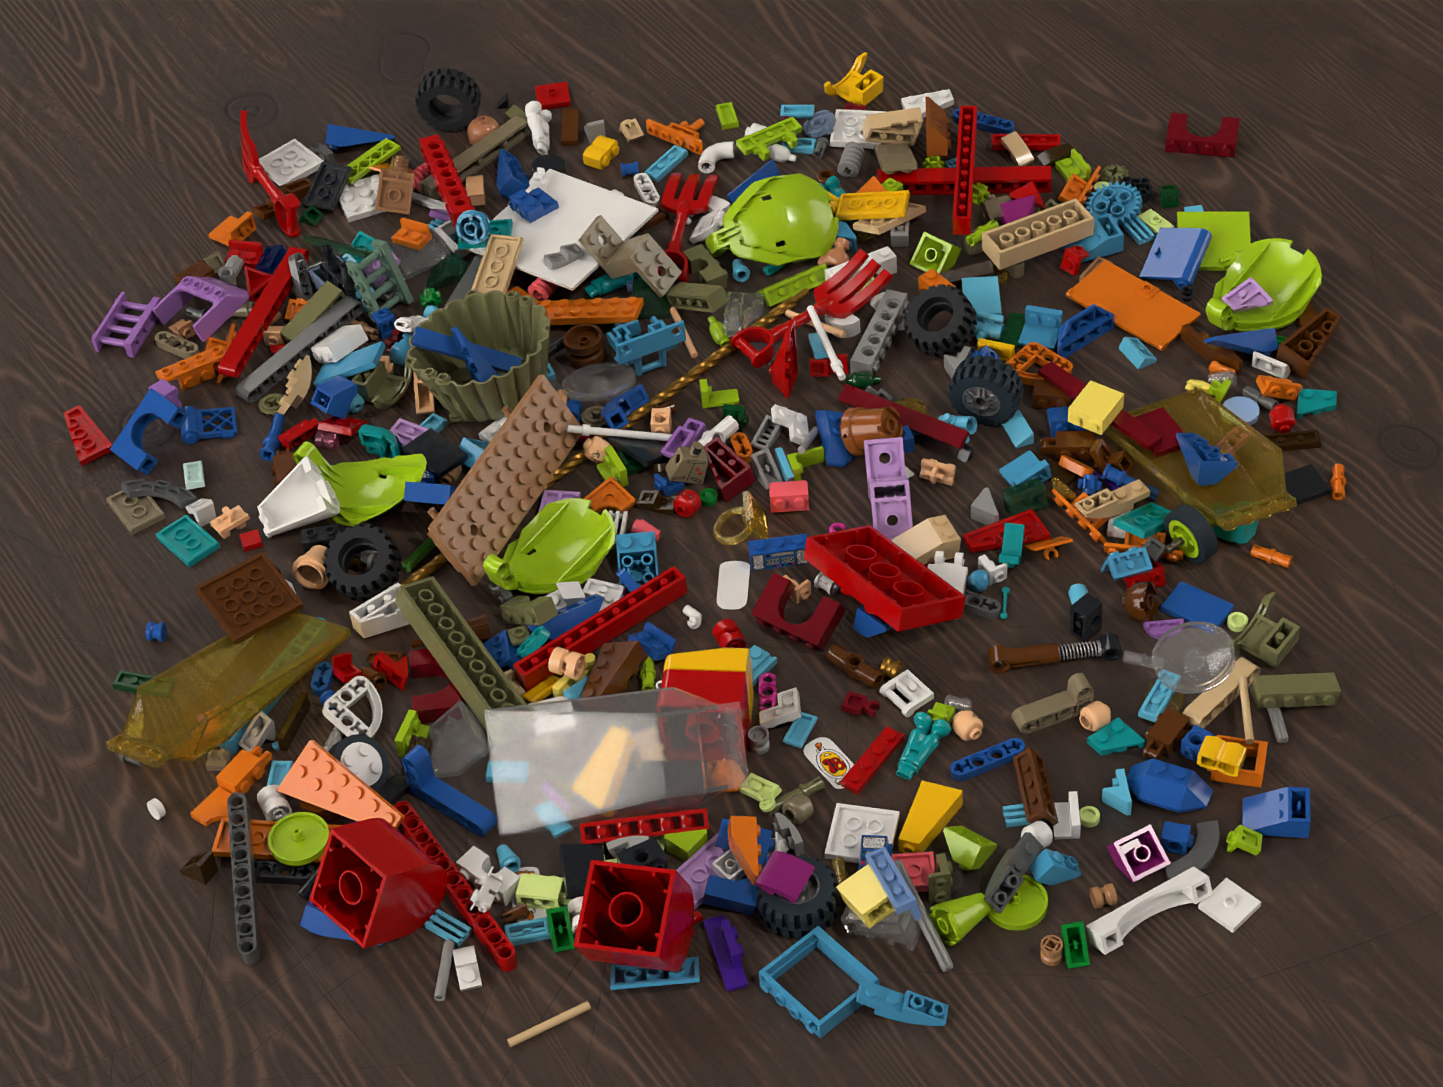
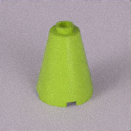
M976 893L938 903L930 908V910H933V913L929 914V917L939 937L943 935L947 939L944 943L950 946L959 943L991 911V906L984 899L985 895L983 893Z

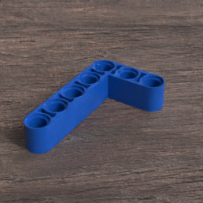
M417 744L402 758L408 787L416 797L480 837H484L498 823V819L493 812L435 777L430 754L422 745Z

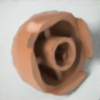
M479 116L472 120L468 126V140L470 144H476L499 128L498 122L489 116Z

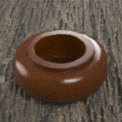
M824 169L816 174V181L825 186V182L829 177H837V175L832 170Z

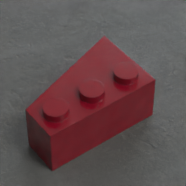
M715 437L703 446L708 459V465L725 503L755 482L751 467L718 437Z

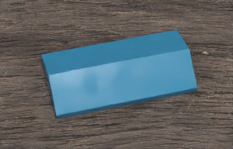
M699 957L686 958L682 968L677 972L611 964V990L700 982Z

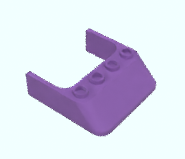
M187 276L152 310L160 323L165 325L194 296L212 302L213 306L193 325V329L200 340L205 342L249 299V294L246 290L215 278Z

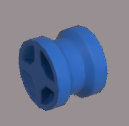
M149 621L145 630L147 641L157 639L160 642H164L167 636L166 623L159 622L155 624Z

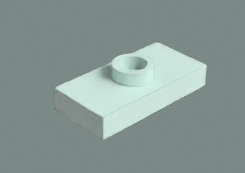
M202 461L184 463L186 490L205 487Z

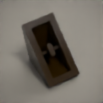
M210 849L193 855L180 869L182 874L204 885L219 871L214 854Z

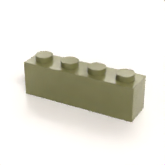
M326 281L280 331L285 341L289 343L344 298L345 294L343 291L329 281Z
M679 282L666 292L671 308L676 307V309L713 313L729 302L725 289L718 285Z
M1334 672L1255 676L1250 688L1256 708L1336 705L1341 693Z

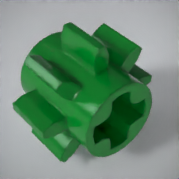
M434 288L424 289L423 294L419 295L422 307L429 305L438 307L442 303L440 291L436 292Z

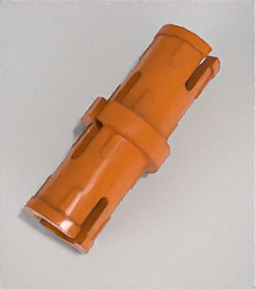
M1342 464L1332 466L1333 477L1331 478V486L1333 487L1332 497L1335 500L1345 498L1346 478L1344 476L1345 467Z
M1256 544L1252 547L1250 554L1251 557L1265 560L1268 564L1274 563L1286 568L1291 566L1293 556L1277 552L1274 548L1268 549Z

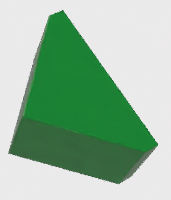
M567 905L546 909L554 953L575 949Z
M1077 921L1061 924L1060 939L1063 942L1062 951L1067 968L1090 965L1084 922Z

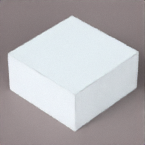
M731 849L712 863V870L721 878L738 881L746 875Z

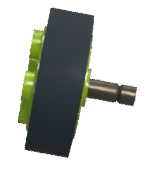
M1181 504L1165 516L1164 526L1171 541V544L1164 548L1166 553L1170 554L1174 550H1183V556L1194 564H1201L1216 554L1218 551L1216 534L1208 520L1196 508L1188 504Z

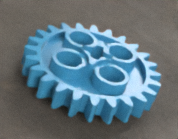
M1116 181L1115 185L1109 182L1107 187L1102 184V189L1097 187V192H1091L1092 197H1087L1088 202H1085V209L1093 218L1110 213L1118 227L1119 225L1125 227V222L1131 224V218L1137 219L1136 214H1141L1140 209L1143 208L1140 191H1137L1136 187L1132 188L1131 184L1126 186L1125 182L1119 185L1118 181Z

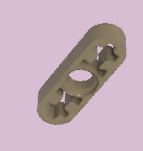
M161 331L155 335L157 347L184 359L200 353L196 343L170 332ZM176 344H181L179 347H173Z

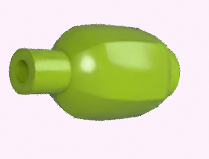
M713 315L708 317L707 320L710 323L709 331L714 342L721 347L730 341L728 330L723 323L716 321Z

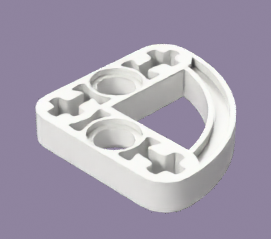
M356 676L326 700L322 712L347 737L355 734H365L374 738L382 720L383 709L380 696L373 684L364 676ZM362 684L363 687H359L355 692L354 690L356 688V685L359 686ZM348 694L351 700L344 701L341 695ZM364 695L367 696L372 707L373 718L370 727H367L349 710ZM329 708H336V710H329ZM349 719L352 725L346 726L341 720Z

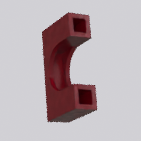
M1170 113L1165 152L1235 158L1240 118L1222 117L1221 128L1218 133L1209 137H1199L1187 130L1188 114Z
M773 572L751 612V615L756 619L755 622L763 627H766V625L771 626V630L779 635L783 633L789 635L788 638L796 643L802 641L807 648L813 651L816 649L824 651L846 609L840 603L823 596L810 619L801 624L787 623L784 617V609L796 586L791 580Z
M428 648L409 651L413 679L441 676L450 680ZM451 680L447 687L437 693L412 696V710L417 711L421 724L464 718L463 710H467L466 701L462 698Z

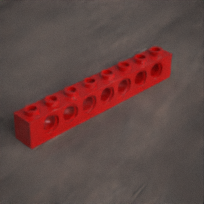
M439 134L420 138L421 154L454 228H456L459 216L465 211L475 210V207L471 203L470 196H467L466 187L463 186L453 159L450 158L445 141L440 139Z

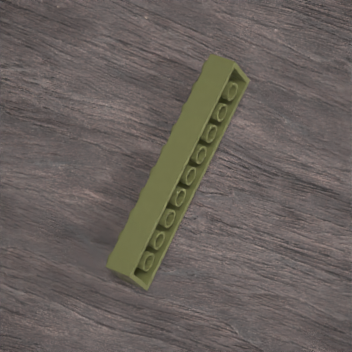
M432 576L399 586L395 604L498 746L532 734L537 720L536 716L436 579Z

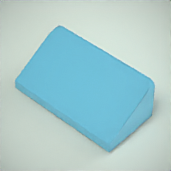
M1124 337L1119 345V350L1137 369L1157 362V358L1138 338Z
M1020 410L1015 412L1012 419L1002 424L1015 448L1034 443V433Z

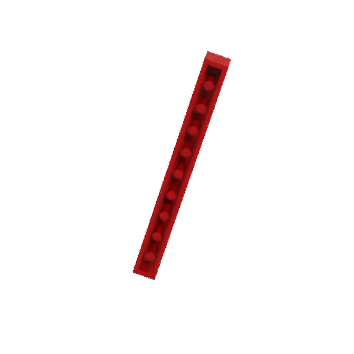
M960 106L953 204V235L971 234L977 106Z
M1051 166L975 167L974 184L977 185L979 182L988 186L987 191L990 194L1011 193L1031 181L1039 193H1051ZM917 168L910 173L895 171L893 174H886L882 169H877V180L881 184L888 178L896 180L903 184V190H909L910 195L954 194L956 168Z
M676 567L669 568L513 664L516 680L528 692L550 676L556 675L550 672L548 668L551 653L556 647L567 649L570 653L577 652L584 655L593 652L601 647L603 643L609 642L687 593L686 577Z

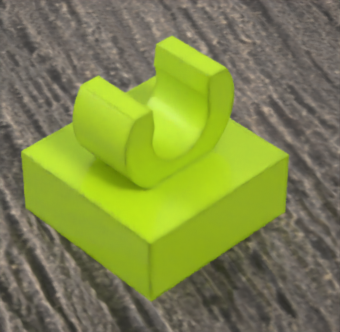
M1225 378L1221 384L1218 380H1213L1207 392L1210 395H1215L1214 403L1220 405L1232 381Z

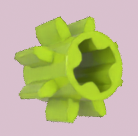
M928 156L925 158V162H923V168H944V161H941L939 156Z
M979 182L977 185L974 184L973 203L980 205L981 202L984 203L986 201V198L990 195V192L987 191L988 186Z

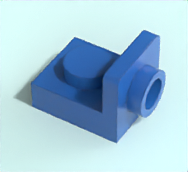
M386 307L372 313L371 317L377 324L381 339L383 340L391 336L392 331L396 328L394 326L395 316Z
M658 473L654 474L655 490H660L663 496H671L685 488L684 482L669 481L668 475L662 478Z

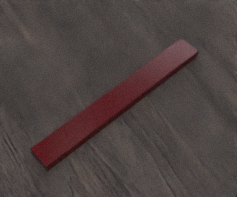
M1052 361L1038 370L1039 376L1074 400L1086 387V384ZM1123 409L1110 424L1148 451L1162 442L1161 435Z
M845 384L838 398V401L851 407H863L864 409L891 406L897 410L901 417L897 419L898 425H908L910 430L960 450H962L970 434L964 429L848 384Z

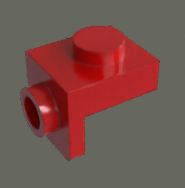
M1078 245L1065 249L1060 268L1073 276L1077 275L1082 259L1089 257V252Z
M350 652L332 657L333 674L344 684L356 676H362V671L352 664V654Z

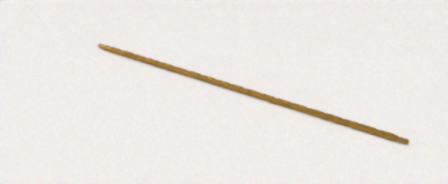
M804 288L795 296H790L750 327L758 326L765 328L785 313L787 309L791 310L797 305V302L809 294L808 289ZM729 341L688 373L651 398L649 402L628 415L626 418L629 423L620 429L627 430L631 428L642 417L651 413V407L654 404L661 405L662 402L669 400L683 387L692 383L703 372L711 369L723 357L730 355L736 349L730 345ZM600 436L604 440L607 438V436ZM585 449L579 451L561 465L544 490H547L557 480L574 470L578 464L585 462L588 459L584 455ZM440 553L399 584L405 585L422 580L441 568L448 560Z

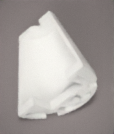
M307 456L299 462L257 507L260 513L259 519L264 525L263 531L268 538L336 516L340 512V504L328 480L325 481L324 477L320 475L322 473L321 470Z

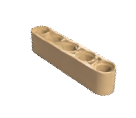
M1240 657L1186 707L1182 714L1190 717L1189 725L1191 727L1198 725L1204 729L1240 695L1239 677H1247V683L1250 686L1254 677L1259 675L1260 667L1244 657Z

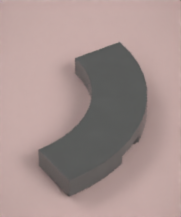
M137 479L121 483V489L129 499L139 496H155L175 503L180 509L198 500L186 488H179L172 485V482L164 480L153 482Z
M1218 820L1196 823L1197 840L1193 848L1181 859L1171 862V864L1164 867L1168 880L1193 866L1200 871L1208 867L1219 845L1220 832Z

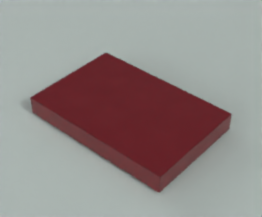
M1164 407L1134 417L1162 436V442L1151 449L1156 458L1181 449L1176 433L1184 432Z

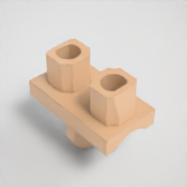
M923 458L921 460L919 477L928 479L933 484L939 482L952 486L954 484L956 466L950 463H940L934 459Z
M239 505L232 509L225 506L222 508L223 514L210 521V524L225 539L230 536V530L233 528H244L246 521L250 517Z

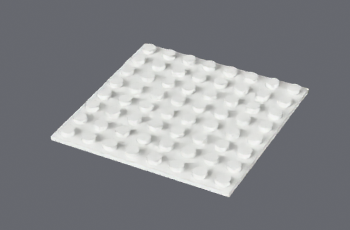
M549 169L545 173L552 175V181L546 190H542L558 202V209L530 223L525 218H521L508 205L493 220L512 219V236L523 237L524 239L515 269L573 291L600 266L578 241L597 216L601 215L621 239L625 241L658 212V208ZM529 187L525 191L529 193L530 191L536 188ZM599 236V243L603 245V239ZM576 243L584 251L582 257L558 269L551 270L543 261L544 255L560 252V246ZM486 247L467 250L483 256Z

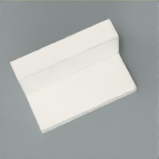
M1077 791L1068 792V802L1054 803L1059 822L1053 826L1054 840L1080 839L1081 824Z

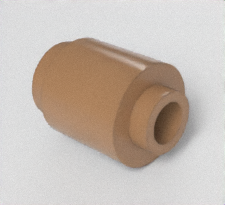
M462 464L443 477H438L441 484L454 485L462 472Z

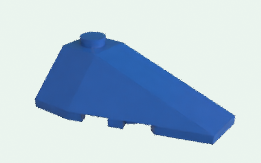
M328 124L325 145L329 146V149L338 150L339 148L380 143L385 138L393 141L395 140V135Z
M311 901L306 904L300 924L301 927L321 936L355 941Z

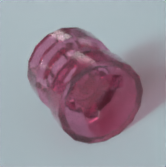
M318 430L315 437V445L318 448L328 447L330 450H336L339 445L340 435L339 433Z

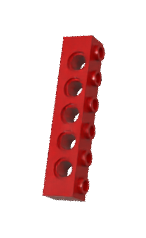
M707 808L579 824L582 844L610 842L628 836L652 837L703 829L709 830Z

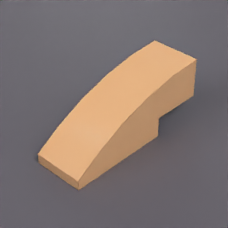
M483 175L466 177L467 196H470L472 205H486Z
M413 371L416 414L435 412V396Z

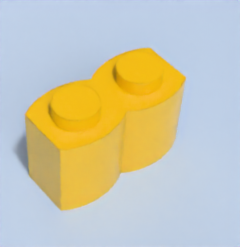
M602 135L597 136L592 145L587 147L583 153L584 164L600 170L604 169L609 165L610 160L618 155V141Z
M1205 736L1198 752L1197 764L1209 770H1218L1225 775L1237 777L1245 760L1247 748L1239 743L1225 742L1217 736Z

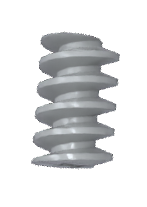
M851 141L845 145L837 168V172L844 177H856L861 168L865 151L857 142Z

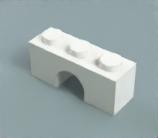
M473 846L456 864L457 869L465 880L480 890L482 885L478 884L483 872H489L491 863L487 854ZM504 867L498 872L503 876V883L497 894L495 895L490 891L488 893L495 896L494 902L507 906L516 897L520 876Z

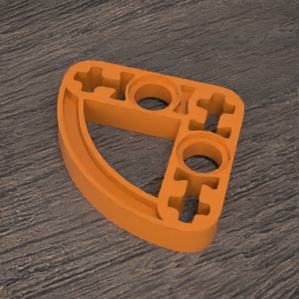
M1037 342L1028 343L1006 362L1011 365L1013 370L1015 369L1018 372V377L1021 378L1023 384L1033 386L1034 379H1045L1038 374L1025 371L1034 363L1044 367L1051 362L1046 361L1045 358L1052 359V362L1072 374L1073 364L1069 360ZM1019 359H1026L1027 362H1022Z

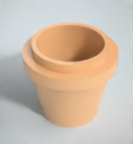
M315 545L304 555L296 559L292 566V573L299 584L310 589H322L327 585L329 579L325 574L326 568L323 566V560L327 559L324 554L328 548Z

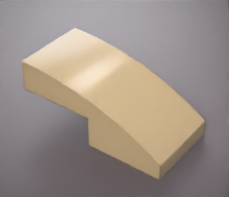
M1016 131L1001 138V143L1010 152V158L1017 166H1026L1034 162V157Z

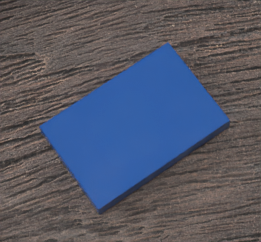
M1180 581L1161 605L1162 612L1177 619L1184 618V622L1213 635L1234 610V604Z

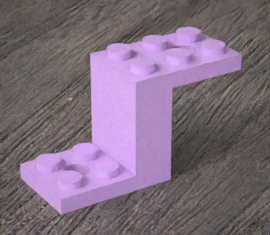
M903 437L864 440L868 497L871 501L873 528L892 540L913 527L909 480L905 473ZM888 453L890 455L889 462H880V454ZM890 515H895L898 518V522L893 526L887 523V518Z

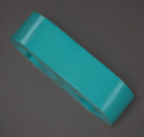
M539 626L519 646L516 654L523 659L533 653L546 642L550 632L545 627Z

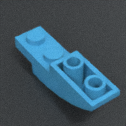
M864 979L859 984L856 999L857 1003L874 1008V1014L900 1022L926 1026H945L949 1008L947 1004L907 990L905 994Z

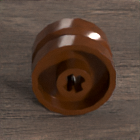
M580 324L570 328L563 336L567 360L571 366L587 369L595 367L604 361L606 347L603 333L598 326Z

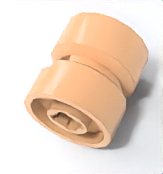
M556 647L551 653L548 668L552 673L564 674L568 678L578 680L583 674L586 657L584 654L570 653L567 649Z

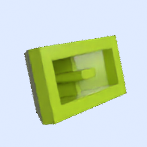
M707 829L664 834L666 851L684 862L708 842Z

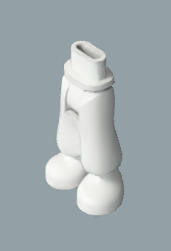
M531 101L525 106V114L532 132L533 145L539 154L546 155L550 145L548 122L552 119V114L549 110H541L540 102Z
M421 315L401 317L394 322V326L399 331L409 332L413 335L416 326L425 320H429V317H422Z

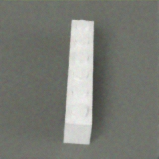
M1193 866L1088 924L1086 929L1090 944L1106 955L1122 946L1124 937L1147 918L1175 906L1201 902L1213 895L1209 876Z

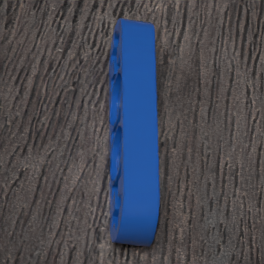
M960 108L955 109L952 113L953 122L959 124ZM977 112V119L979 120L977 121V129L994 134H1010L1015 131L1014 122Z
M1012 738L959 759L950 766L951 778L962 782L1012 762L1015 755L1025 750V743L1022 739ZM994 753H1000L1002 757L999 759H995L992 757V755ZM982 761L984 764L982 766H975L973 762Z

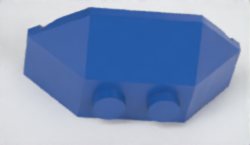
M1093 304L1066 320L1058 330L1057 354L1066 358L1114 329L1115 315Z
M816 410L815 417L824 448L826 465L845 468L856 456L847 450L841 437L840 424L844 413Z
M599 594L591 595L558 610V615L544 624L527 625V628L533 632L539 626H543L550 632L549 639L554 640L598 613L604 601L603 596Z
M1150 759L1133 765L1126 778L1129 789L1139 801L1178 813L1193 811L1199 808L1206 809L1213 794V790L1193 770L1156 759Z

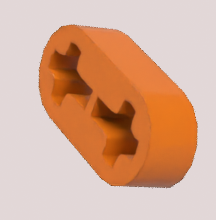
M740 432L733 434L730 438L732 450L746 463L751 462L750 455L753 454L747 436Z
M1062 455L1058 463L1063 468L1084 477V474L1093 475L1094 472L1093 468L1066 455Z

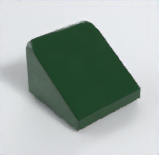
M310 205L301 215L299 221L315 227L325 215Z

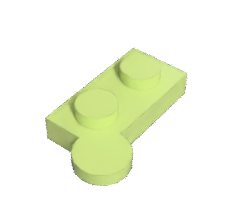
M753 773L742 782L739 788L742 794L759 801V807L763 812H769L775 808V798L782 791L779 785Z

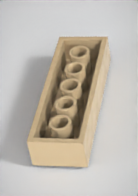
M1075 198L983 232L982 250L997 268L1001 270L1094 235V218Z

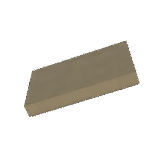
M122 490L106 498L108 505L131 535L166 518L151 496H139L129 499Z

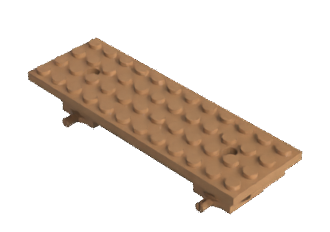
M544 374L538 375L513 411L508 406L502 408L501 411L505 414L507 420L441 511L437 513L434 507L427 511L433 519V522L428 527V536L457 572H461L471 586L477 585L486 573L483 567L486 557L490 554L498 556L581 437V433L566 431L567 425H581Z

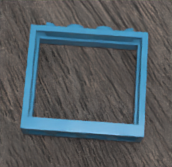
M817 926L760 970L759 984L766 993L769 992L774 996L780 1006L784 1005L794 1019H799L803 1022L810 1033H815L819 1038H822L863 1005L856 1002L858 990L825 1017L818 1020L775 980L816 948L821 950L858 984L864 979L879 985V978L823 929Z

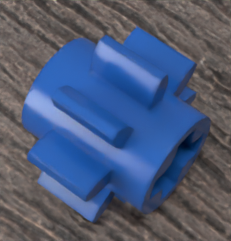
M1084 474L1083 479L1078 481V489H1082L1081 494L1085 492L1087 495H1093L1096 491H1101L1102 482L1098 481V476Z

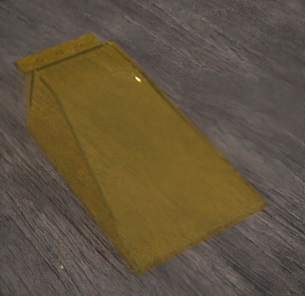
M1200 387L1127 411V413L1135 417L1164 407L1184 433H1196L1209 441L1208 445L1219 447L1221 453L1231 454L1238 462V466L1217 484H1209V486L1198 485L1190 475L1181 449L1156 458L1151 450L1148 451L1112 425H1109L1104 431L1119 448L1124 450L1136 464L1180 505L1188 504L1196 508L1208 520L1212 528L1220 526L1225 531L1234 530L1236 527L1251 524L1256 520L1268 518L1273 514L1285 512L1297 506L1296 499L1286 492L1282 449Z
M295 612L236 645L226 635L137 687V693L123 731L105 742L107 749L152 768L162 766L170 758L193 762L226 742L351 636L350 629Z

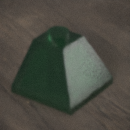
M450 252L431 268L425 289L434 288L439 290L456 283L459 279H462L468 263L455 253Z
M644 279L633 280L632 297L643 298L644 300L643 308L637 320L650 319L652 316H655L657 319H669L670 303L666 294L659 297Z

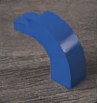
M638 384L609 401L601 410V416L608 428L620 429L629 423L626 417L637 408L649 402L650 398L643 385Z

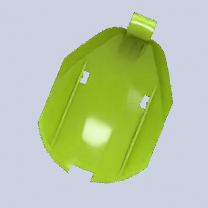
M800 173L773 176L753 182L725 213L722 224L723 228L711 233L705 239V243L713 258L723 255L730 249L737 257L780 266L790 262L795 263L825 256L836 240L839 229V217H833L829 204L833 199L817 181ZM771 197V199H769V200H765V201L762 200V199ZM785 241L784 246L776 247V243Z
M1282 238L1264 239L1247 245L1234 263L1227 269L1226 276L1215 285L1213 298L1206 305V314L1209 322L1223 330L1235 329L1241 332L1275 328L1276 330L1290 325L1304 312L1311 298L1321 285V267L1316 256L1309 249H1307L1304 255L1290 248L1293 243L1292 240ZM1252 277L1274 302L1271 306L1233 313L1230 305L1222 302V297Z
M307 441L303 442L293 454V459L297 465L307 456L321 470L322 473L320 475L324 477L325 481L328 480L340 504V512L331 518L338 524L355 527V524H360L363 521L385 514L403 502L405 482H420L426 471L427 464L423 454H412L406 456L398 455L391 459L383 457L363 462H342L330 465L317 448ZM380 474L387 477L385 479L380 478Z
M568 498L549 503L522 529L520 538L508 545L503 559L495 554H490L486 557L483 567L489 579L505 590L545 594L558 590L556 583L578 581L581 585L596 573L604 557L614 545L616 528L612 516L606 509L602 512V515L589 509L591 500ZM533 549L536 550L535 553L527 555V553H529Z

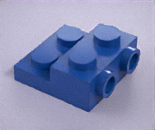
M539 187L529 193L523 189L509 197L510 208L530 223L559 208L558 202Z

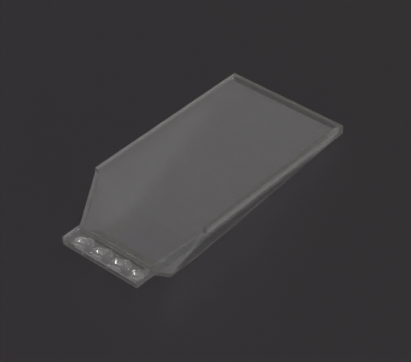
M666 687L484 710L499 836L578 827L580 823L693 810L728 789L750 786L739 701L717 704L675 687Z

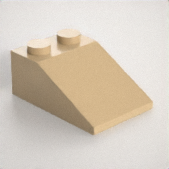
M946 515L927 518L891 541L920 563L928 564L935 562L936 551H944L943 557L945 560L955 558V553H959L961 539Z

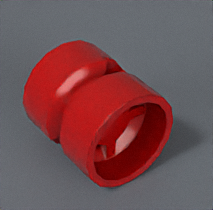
M733 619L721 620L713 627L712 634L720 648H746L747 641Z

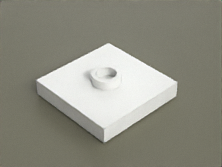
M1228 878L1224 879L1212 891L1213 895L1198 904V909L1232 933L1261 907V901Z

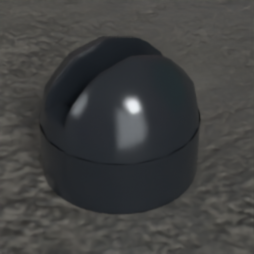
M1186 285L1180 289L1179 296L1181 300L1188 302L1193 299L1195 291L1191 286Z

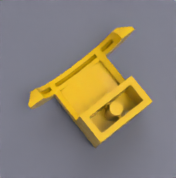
M864 52L856 58L852 69L841 81L832 86L831 82H825L824 91L829 96L839 95L849 102L852 101L854 104L865 106L883 92L884 76L871 69L864 75L860 74L867 59V53Z

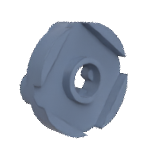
M822 110L813 114V119L810 121L807 119L803 126L806 135L809 138L816 139L823 135H830L833 132L836 117L829 110Z

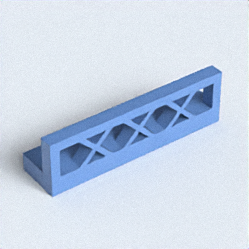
M885 846L866 854L867 863L897 915L910 910L916 921L921 919L917 901Z

